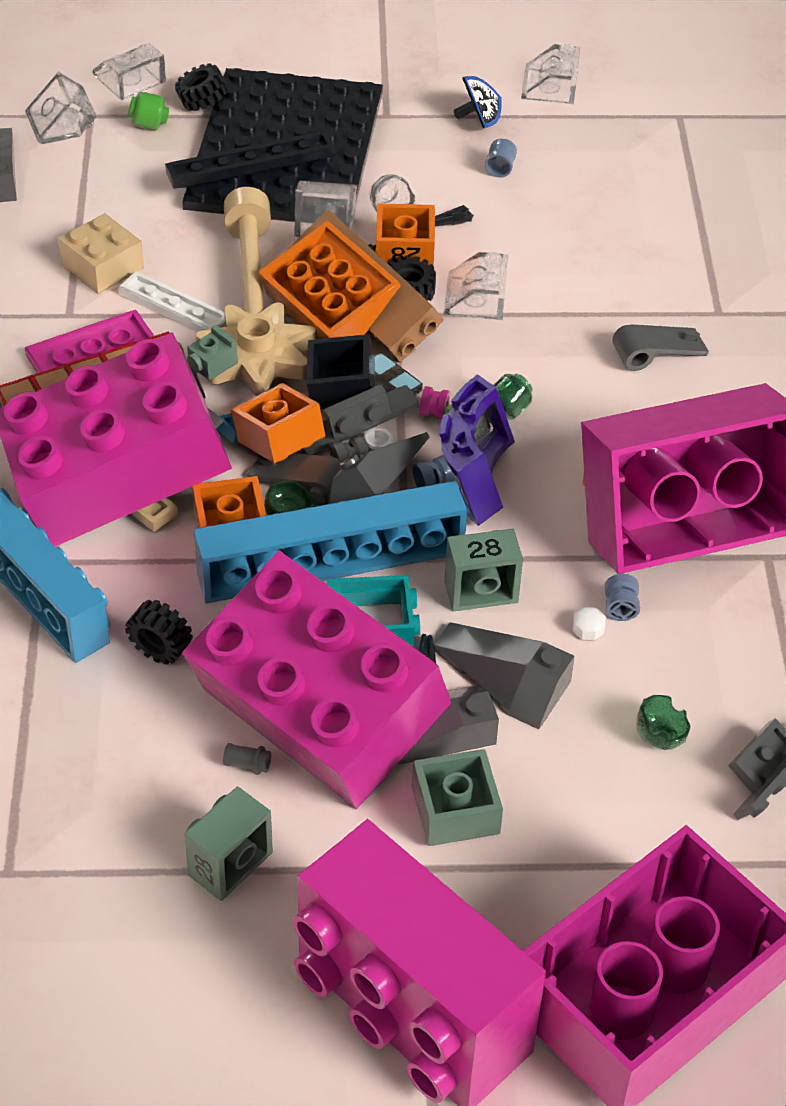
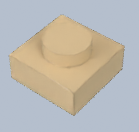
M165 498L133 512L132 515L155 532L178 516V506L168 498Z

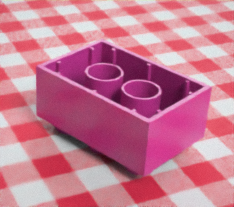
M173 332L156 340L145 339L139 341L124 354L96 366L80 367L73 371L67 379L35 393L25 392L16 395L5 406L0 407V437L19 499L36 527H41L46 532L49 541L54 547L232 469L196 379Z
M767 383L581 422L588 542L617 574L786 536V398Z
M280 550L182 652L207 693L355 809H358L451 704L442 674L436 663Z
M368 818L297 875L298 914L293 918V925L299 936V956L294 960L297 974L303 983L316 995L326 997L331 991H334L352 1008L349 1012V1017L354 1028L368 1044L376 1049H382L387 1043H390L410 1061L406 1066L410 1079L417 1089L429 1100L440 1103L448 1096L458 1106H477L534 1052L546 970Z
M686 824L523 950V952L546 970L536 1035L607 1106H637L786 980V913Z

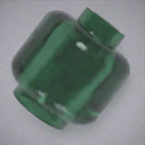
M506 373L493 384L497 388L508 419H515L532 403L531 392L533 388L529 381L518 373L514 375Z

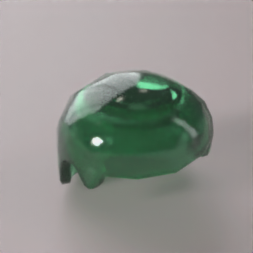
M283 480L271 485L264 499L267 515L313 507L314 498L310 496L307 489L296 481Z
M651 695L643 699L636 717V728L639 736L647 744L661 750H672L685 743L691 725L686 717V710H676L672 705V698L667 695Z

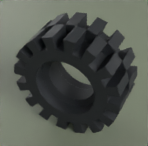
M208 63L206 66L201 64L199 68H191V72L186 71L183 73L184 77L180 76L178 78L179 82L175 83V91L185 109L189 111L192 109L199 111L200 107L204 110L209 104L213 106L215 104L214 101H220L222 99L221 95H225L228 89L219 68L215 64L212 66L211 63Z
M405 256V260L397 257L395 262L392 260L388 262V265L404 280L413 281V283L409 284L427 301L433 299L436 287V270H434L432 264L428 265L426 259L420 262V257L415 256L414 260H411L410 256Z
M146 600L126 622L125 626L127 628L125 632L130 635L128 637L129 641L136 643L135 648L138 651L142 649L145 652V657L149 658L152 656L153 661L157 663L162 661L166 665L169 662L173 664L192 642L191 626H185L188 621L184 617L179 618V612L176 609L173 612L169 610L170 605L164 603L161 606L159 600H154L153 602Z

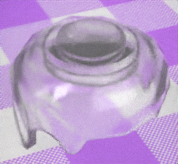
M387 174L381 176L372 185L370 202L377 212V203L414 204L415 195L403 177H399L396 174Z

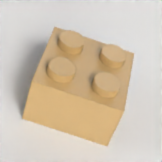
M106 213L58 238L62 266L97 294L131 276L135 271L144 268L142 241Z

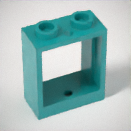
M408 575L327 579L329 587L356 606L400 604L402 624L383 626L414 647V635H420L419 614L413 615V609H417L416 588L410 589Z

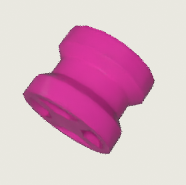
M425 386L420 400L419 416L427 417L433 415L438 420H442L445 409L450 403L451 392L444 389L440 392L434 391L432 387Z

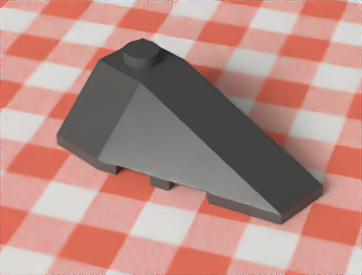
M477 685L448 691L451 700L449 707L397 765L410 763L413 760L496 745L499 718L489 691Z

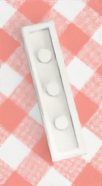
M135 271L118 286L120 296L196 332L211 329L214 325L226 327L225 312L138 271Z

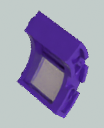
M477 374L452 398L451 403L453 406L448 414H444L442 417L439 435L445 460L459 480V490L467 507V514L479 526L504 508L493 480L492 472L498 459L515 443L497 388Z

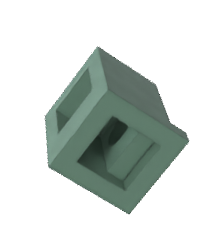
M217 325L211 327V333L187 346L188 365L194 372L200 373L209 381L238 363L236 340Z

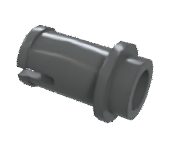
M232 743L226 745L223 765L253 770L256 775H259L261 772H268L271 764V751L265 750L264 746H259L256 749Z

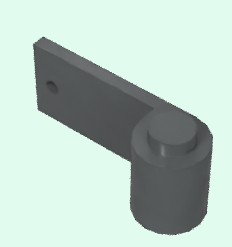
M630 324L618 328L612 338L613 345L621 359L631 371H639L646 368L653 361L656 353L707 356L709 352L700 337V333L695 328Z
M293 453L283 461L272 463L260 455L246 476H258V480L262 482L303 486L309 501L314 505L322 506L329 504L332 479L340 471V463L342 461L334 457Z

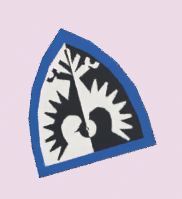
M477 76L462 77L471 101L454 109L455 117L460 119L476 111L483 128L496 124L502 110V97L483 79Z

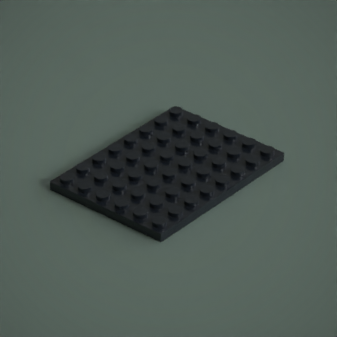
M226 68L223 78L228 89L225 95H221L222 99L220 101L215 100L197 157L324 130L327 131L335 146V156L189 186L186 188L182 200L183 210L224 214V201L230 192L241 187H253L261 190L268 197L271 220L313 224L329 209L350 228L382 99L383 84L348 81L345 79H327L318 76H298L291 73L279 74L267 71Z

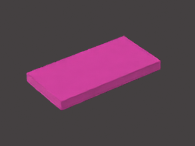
M135 309L24 348L25 354L37 373L152 337L154 334Z

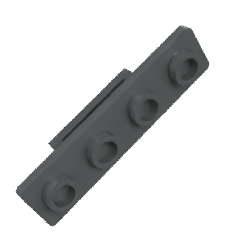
M380 384L324 409L326 420L323 421L325 437L317 440L310 447L302 448V450L307 455L320 452L328 448L331 443L342 442L420 406L419 401L407 385L386 393Z
M776 718L769 721L728 765L752 792L734 812L733 815L737 820L748 815L755 818L761 814L770 804L766 799L771 794L775 795L786 787V729Z

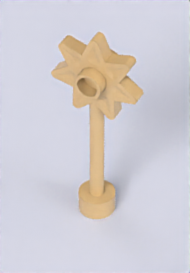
M241 187L235 189L225 198L224 219L228 232L240 239L245 311L235 305L225 306L226 327L220 328L236 340L238 363L209 382L216 385L240 379L249 386L255 396L266 392L272 381L277 377L306 380L307 358L302 353L308 351V340L316 339V328L311 325L284 324V305L280 302H276L266 309L263 308L262 282L258 271L261 270L258 237L265 234L270 227V203L266 194L257 188ZM211 329L198 331L196 333V341L211 333Z

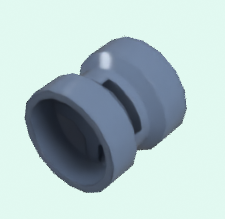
M501 138L496 139L490 145L489 154L485 161V168L490 175L501 178L506 177L512 171L513 161L517 154V148L512 141Z
M444 455L434 458L430 463L424 461L413 465V477L417 488L455 481V475L449 468Z
M616 574L606 580L605 594L608 598L606 600V613L610 618L617 621H627L637 617L640 613V601L637 597L639 584L635 577L629 574Z

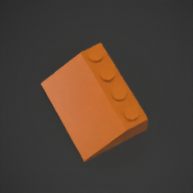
M328 220L258 271L266 294L275 303H282L284 311L299 325L314 326L316 328V339L365 335L401 286L397 279Z

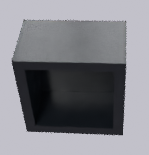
M370 334L308 340L306 386L309 398L319 403L320 410H324L375 387V358Z

